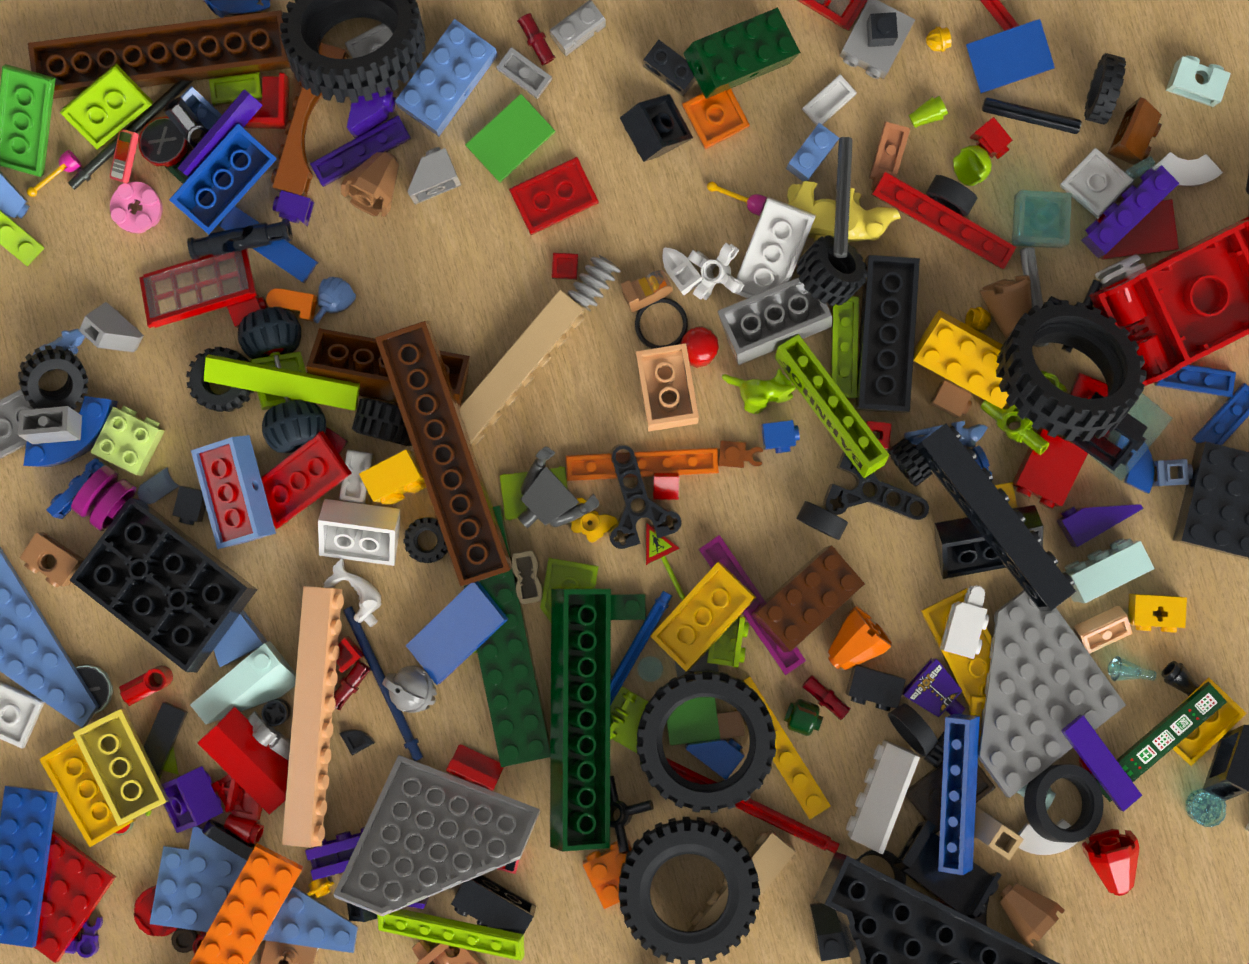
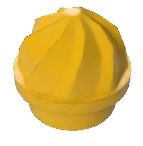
M938 26L928 33L926 44L932 51L944 52L945 48L951 47V35L947 27L941 28Z
M982 307L970 308L965 317V324L977 331L986 330L991 323L990 313Z

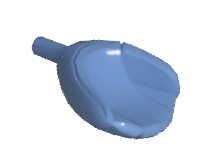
M329 277L321 281L318 290V306L321 309L314 317V322L319 323L326 312L338 313L344 311L355 301L356 294L342 278Z

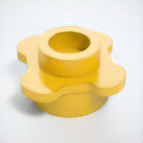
M327 877L316 879L308 884L310 892L307 894L308 896L312 895L320 898L331 891L329 887L333 886L334 882L330 883Z

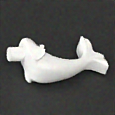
M340 559L333 566L334 574L324 582V588H332L343 580L349 581L354 590L357 591L360 600V609L354 615V620L358 623L365 621L369 627H372L378 622L372 613L381 606V595L367 580L348 573L344 567V560Z

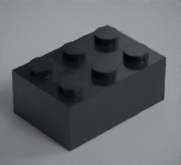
M484 875L462 883L451 903L458 914L464 917L472 916L477 919L476 923L478 925L519 934L525 933L536 910L534 904Z

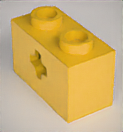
M1129 594V623L1136 625L1135 630L1151 631V626L1161 627L1162 632H1177V628L1186 627L1187 597ZM1153 611H1161V616H1153Z

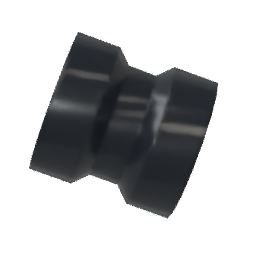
M279 698L269 701L262 709V719L270 726L281 725L291 715L290 704L286 700Z

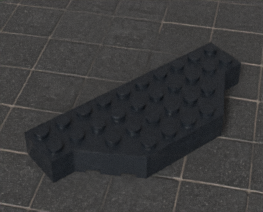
M837 851L814 897V900L836 910L852 964H1060Z

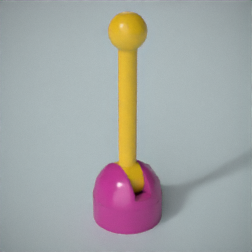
M70 150L65 151L59 157V167L36 186L29 187L27 194L30 197L36 196L37 191L63 170L73 172L82 166L81 162Z
M715 182L707 184L709 191H717L747 203V208L751 213L758 216L761 215L767 197L754 194L747 198L721 188Z

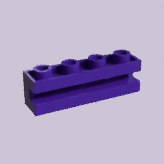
M365 827L360 829V833L351 835L350 831L335 835L336 839L326 841V838H324L322 846L311 847L305 850L307 860H310L312 864L310 871L313 880L345 871Z

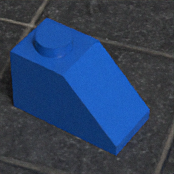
M732 738L729 741L726 739H715L687 743L685 745V749L725 780L728 779L745 756L741 751L743 747Z

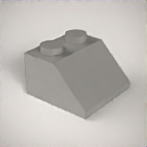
M433 148L426 152V156L421 158L408 189V194L415 205L461 186L446 148Z

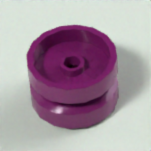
M104 465L84 483L75 496L71 509L81 517L90 515V524L99 531H104L109 527L128 499L134 497L136 486L127 479L118 481V473L108 465Z

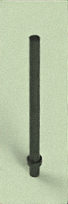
M193 81L175 83L125 130L139 132ZM118 137L83 169L80 167L77 170L78 173L67 182L74 190L85 180L88 182L91 179L90 176L114 155Z

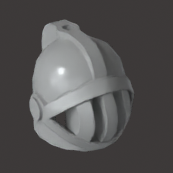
M406 666L397 673H388L382 682L389 690V697L392 703L400 711L408 713L424 711L430 708L429 705H434L436 701L434 696L437 695L434 681L423 668Z

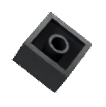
M670 94L639 102L620 117L643 162L658 158L693 139Z

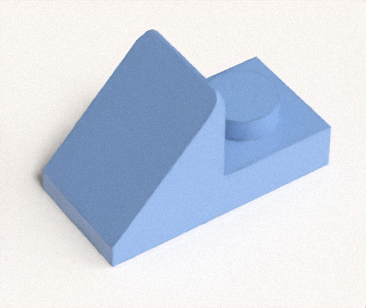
M192 86L181 96L208 131L222 116Z

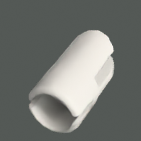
M1134 254L1097 272L1095 277L1097 280H1101L1100 282L1103 283L1102 288H1105L1146 266L1144 263L1138 264L1141 257Z

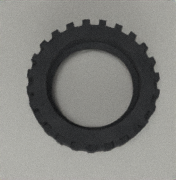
M1060 300L1057 305H1054L1052 301L1044 302L1041 309L1036 305L1029 310L1028 314L1024 313L1001 347L996 361L999 363L996 369V377L1002 378L999 388L1001 392H1007L1008 398L1006 402L1009 406L1015 405L1019 410L1017 415L1022 420L1025 417L1033 422L1032 427L1036 430L1042 427L1048 430L1047 435L1055 438L1057 434L1064 435V440L1073 441L1076 436H1079L1081 441H1089L1094 434L1096 438H1101L1105 436L1108 430L1112 432L1118 426L1143 392L1145 385L1142 383L1146 379V370L1141 369L1145 360L1143 355H1137L1139 346L1136 341L1131 342L1128 335L1130 333L1125 327L1120 329L1115 325L1116 319L1111 316L1108 319L1101 315L1102 310L1095 307L1093 310L1087 309L1085 304L1077 302L1075 306L1069 305L1068 300ZM1041 343H1058L1082 352L1102 372L1107 384L1108 396L1099 399H1086L1073 396L1057 388L1038 368L1033 356L1032 347Z
M711 670L687 672L680 677H674L663 687H660L646 704L637 732V754L639 755L640 766L647 775L650 785L655 787L665 800L668 798L675 802V806L683 808V806L692 809V812L699 813L700 810H710V813L718 812V809L734 808L736 803L748 800L751 797V793L756 789H760L764 784V778L772 769L771 764L776 753V733L773 720L758 694L739 678H734L724 672H712ZM698 697L718 698L731 704L743 716L749 730V751L743 765L728 779L714 784L694 783L681 777L670 766L663 750V730L669 716L684 702Z

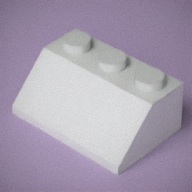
M324 499L318 519L319 556L394 566L400 530V509Z

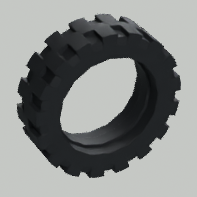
M1108 53L1102 55L1093 74L1094 77L1091 80L1090 90L1087 94L1086 110L1084 112L1085 120L1103 125L1108 123L1116 107L1117 98L1119 99L1120 89L1124 81L1123 76L1126 70L1124 57Z

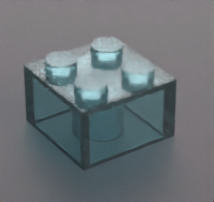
M1020 190L1015 194L1012 245L1045 248H1064L1067 246L1070 237L1072 193Z

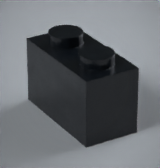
M856 665L852 667L846 694L851 696L850 701L863 705L866 704V701L876 703L875 708L890 712L891 707L897 708L899 706L906 679Z

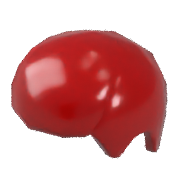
M703 326L688 330L680 344H686L690 366L696 368L709 365L716 357L719 349L718 337L712 330Z

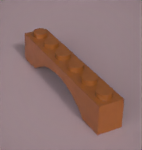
M320 43L319 54L329 58L348 59L349 55L345 49ZM302 87L300 95L294 99L292 107L293 111H295L294 116L286 125L285 134L288 136L285 145L282 144L278 153L280 163L278 169L275 168L271 176L272 187L278 192L282 190L307 197L313 174L306 156L305 135L309 118L319 99L323 96L322 92L317 97L312 94L310 88L306 90Z

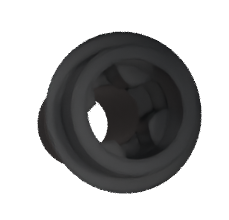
M1172 661L1162 671L1161 675L1165 683L1188 696L1200 686L1182 663Z

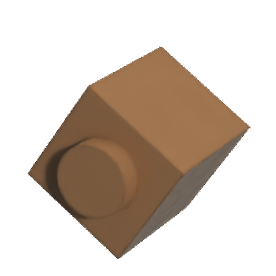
M944 380L940 382L929 404L958 418L962 414L966 415L972 405L969 399L972 394Z

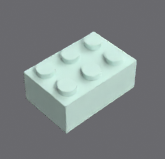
M1122 538L1111 543V549L1102 551L1100 549L1087 556L1089 560L1080 563L1075 561L1065 566L1066 571L1064 572L1073 579L1075 583L1073 587L1077 591L1071 595L1072 600L1087 603L1155 569L1142 542L1132 541L1131 538L1127 540Z

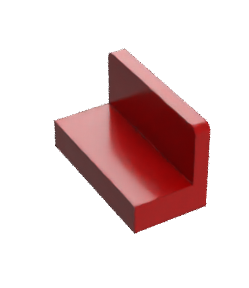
M460 744L453 758H451L446 772L493 791L504 767H501L500 762Z

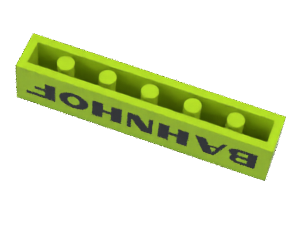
M798 334L778 346L775 360L862 477L866 478L883 467L889 457L888 452L801 336Z

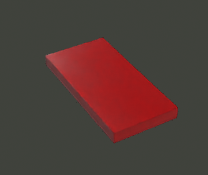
M324 431L319 432L312 440L306 442L261 477L276 529L282 527L352 474Z

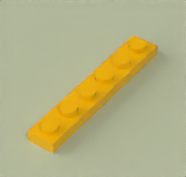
M748 676L742 681L758 694L773 720L776 733L775 757H773V762L810 820L831 807L752 678Z

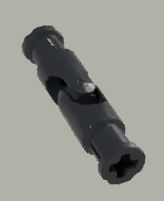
M282 219V222L272 224L264 222L210 233L207 237L197 239L191 237L187 240V246L191 258L195 260L199 259V256L209 254L217 256L271 245L274 241L284 239L291 241L293 233L289 220Z

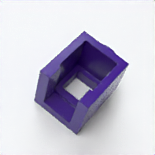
M281 190L280 196H276L274 199L273 211H276L281 219H288L290 222L297 224L301 221L308 227L315 202L311 201V198Z

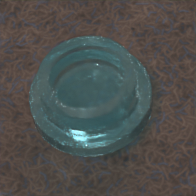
M647 656L639 662L638 674L643 680L653 682L661 677L663 666L658 658Z

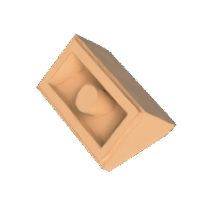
M1120 606L1113 607L1074 626L1080 642L1089 654L1133 634L1128 616Z

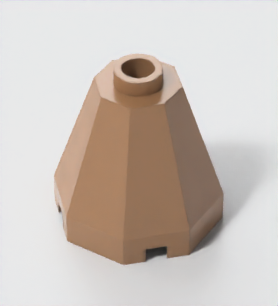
M376 152L345 177L341 183V194L345 198L349 195L352 198L350 203L371 216H378L382 212L381 217H386L391 209L399 170V163L396 157L389 152Z
M1009 883L999 894L1002 897L999 901L1022 941L1030 948L1034 946L1031 941L1033 938L1038 942L1059 919L1055 915L1057 911L1061 914L1065 911L1057 902L1018 883L1014 886Z

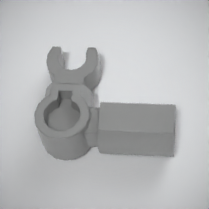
M254 711L248 718L253 726L254 738L264 746L269 745L270 749L289 760L291 740L268 725Z

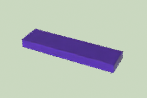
M244 89L181 163L178 169L189 177L238 123L244 128L262 107V104Z
M398 115L311 162L310 165L324 187L355 170L376 152H388L407 142L411 137Z
M1079 715L1061 730L1120 811L1124 812L1143 796L1084 715Z

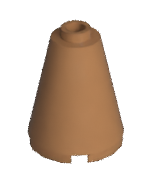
M1029 275L1014 276L1016 281H1007V278L984 286L983 290H980L982 299L1005 339L1008 338L1024 313L1028 314L1032 308L1031 280Z

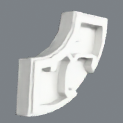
M1170 152L1153 167L1155 170L1162 165L1179 182V186L1194 187L1203 185L1223 173L1207 154L1199 159L1185 160L1178 158Z
M1064 819L1056 823L1058 827L1063 829L1071 827ZM1028 823L1018 833L1024 839L1018 848L1037 855L1057 854L1078 843L1046 840L1037 834Z

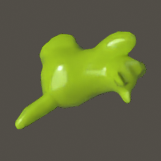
M781 369L777 370L776 376L771 380L751 379L745 381L722 374L724 381L740 388L744 409L751 414H758L764 411L769 401L783 403L792 399L793 394L791 392L796 389L792 385V381L782 373Z

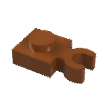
M721 440L718 466L744 468V461H748L752 466H761L762 462L754 461L752 456L755 452H763V449L754 447L750 450H745L746 443Z

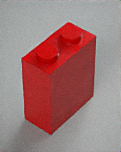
M1040 429L1036 433L1049 442L1048 448L1043 454L1039 455L1029 447L1012 482L1013 486L1017 487L1016 492L1029 498L1032 494L1040 498V504L1053 509L1054 506H1063L1088 453L1077 445L1059 436L1055 438L1047 435V430Z

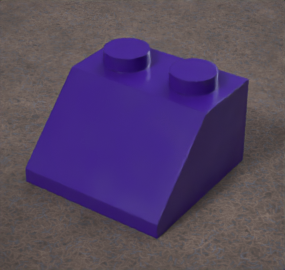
M389 87L385 88L387 94L385 96L379 97L378 92L371 94L373 100L366 101L364 96H358V103H351L347 129L354 138L376 128L388 120L390 112H394L396 97H393V92Z
M203 766L162 784L169 799L168 802L164 803V807L176 833L198 826L223 813L221 800L215 794L211 786V778L204 771Z

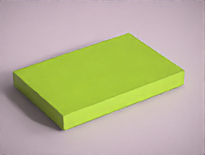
M115 64L64 106L60 113L96 149H99L148 109L153 101Z

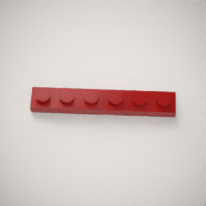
M887 172L883 173L871 194L1000 269L1006 267L1017 248Z

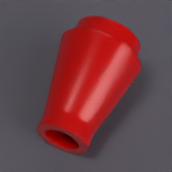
M230 814L225 821L224 829L229 830L245 843L256 845L263 835L264 825H261L258 820Z

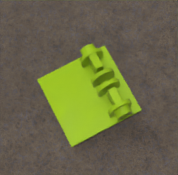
M621 686L610 706V740L613 739L637 753L638 726L648 701Z

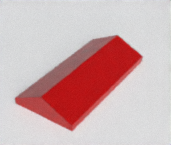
M234 706L197 744L270 815L286 801L289 760L270 749L269 745L264 746L259 743L253 736V726L249 720Z

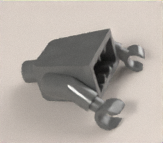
M543 447L537 453V459L534 460L521 486V494L523 495L521 500L528 508L517 518L527 529L537 519L545 526L550 524L553 527H559L577 520L599 506V501L594 494L586 503H580L562 482L545 467L546 460L555 454L549 447Z

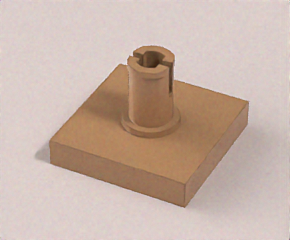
M266 941L260 964H314L318 948Z

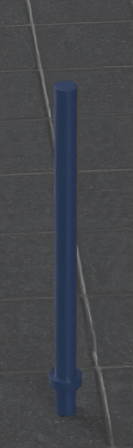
M350 606L344 609L343 612L405 741L403 745L405 749H409L414 761L423 758V755L417 744L419 740L414 738L402 711L397 709L389 697V690L382 684L385 678L384 672L361 624L354 620L356 613L353 607Z

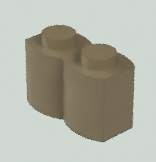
M530 550L514 553L512 569L518 579L516 592L519 601L522 604L541 601L543 585L537 575L539 562L535 552Z

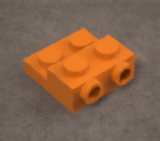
M628 840L629 850L631 851L633 847ZM617 841L611 843L610 849L602 853L599 850L589 853L585 856L586 860L583 861V867L604 909L620 902L619 877L622 864L625 862L628 852L619 853Z

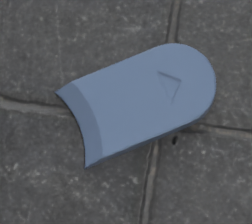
M167 467L140 485L138 497L146 504H153L179 487V485L172 480Z

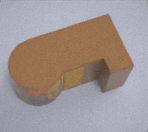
M663 270L654 271L646 277L633 282L628 280L620 284L623 296L632 313L668 296L673 289Z

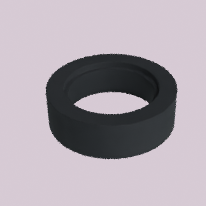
M1050 765L1028 783L1024 796L1025 813L1031 827L1041 837L1052 842L1074 843L1085 840L1095 832L1102 819L1104 803L1100 786L1087 770L1076 765ZM1060 778L1071 781L1077 787L1082 799V810L1078 820L1066 829L1060 828L1052 822L1048 816L1045 804L1048 789Z

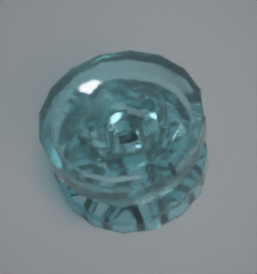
M1203 789L1193 791L1187 798L1186 812L1194 822L1204 827L1219 825L1226 816L1227 805L1225 800Z

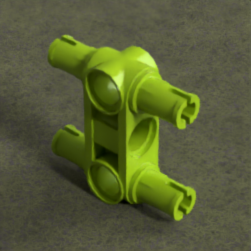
M1041 371L1053 385L1067 393L1066 386L1059 382L1056 375ZM984 400L980 408L997 421V427L1004 431L1009 439L1020 443L1024 442L1039 455L1045 452L1049 442L1033 431V422L1027 417L1022 420L1017 415L1019 410L1015 405L1008 409H1001ZM1012 422L1021 423V426L1016 430L1008 428Z

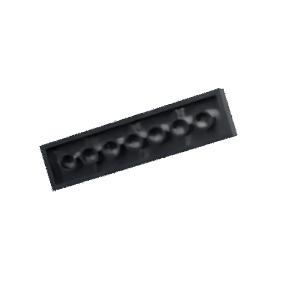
M945 423L914 448L923 456L925 462L929 465L928 467L1040 612L1052 611L1077 592L1073 587L1075 585L1073 579L1066 572L1062 573L1057 567L1058 560L1050 551L1046 552L1040 545L1042 540L1034 530L1029 531L1024 524L1026 519L1018 509L1013 510L1008 503L1010 501L1008 495L1001 488L997 489L991 482L993 476L985 467L981 469L975 461L977 456L974 451L968 446L965 448L960 442L961 435L953 426L949 427Z

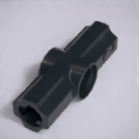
M181 97L173 99L163 109L164 113L193 148L208 133V129ZM196 129H201L200 137L191 139L192 132Z

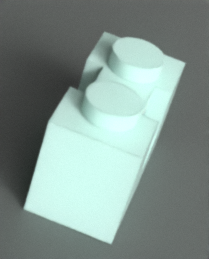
M1194 56L1181 57L1175 62L1166 91L1211 107L1220 103L1231 73L1224 71V68L1220 65L1210 64L1207 67L1199 64L1200 59ZM1195 74L1202 75L1204 78L1203 84L1196 81Z

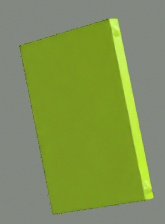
M559 466L558 468L549 469L568 489L565 467ZM528 472L500 475L505 520L516 519L528 508L521 500L523 497L521 486Z

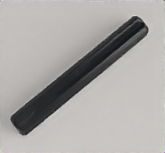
M985 98L982 105L983 112L1073 134L1079 133L1081 129V120L992 98Z

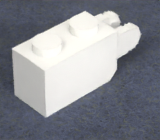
M977 585L970 586L965 595L964 602L958 601L952 604L940 646L941 650L974 659L975 654L980 653L982 640L979 638L982 629H986L989 621V615L986 614L987 609L982 608L986 593L985 589Z

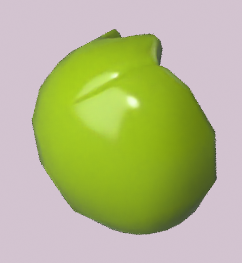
M969 145L961 149V153L953 159L954 172L958 180L966 186H974L987 179L991 172V159L988 153L979 145Z

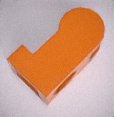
M275 288L267 294L266 302L269 307H281L290 311L300 312V319L313 322L318 297L314 294Z

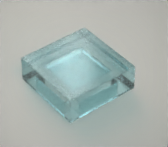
M1152 156L1130 167L1125 173L1132 179L1143 175L1150 167L1153 168L1156 163Z

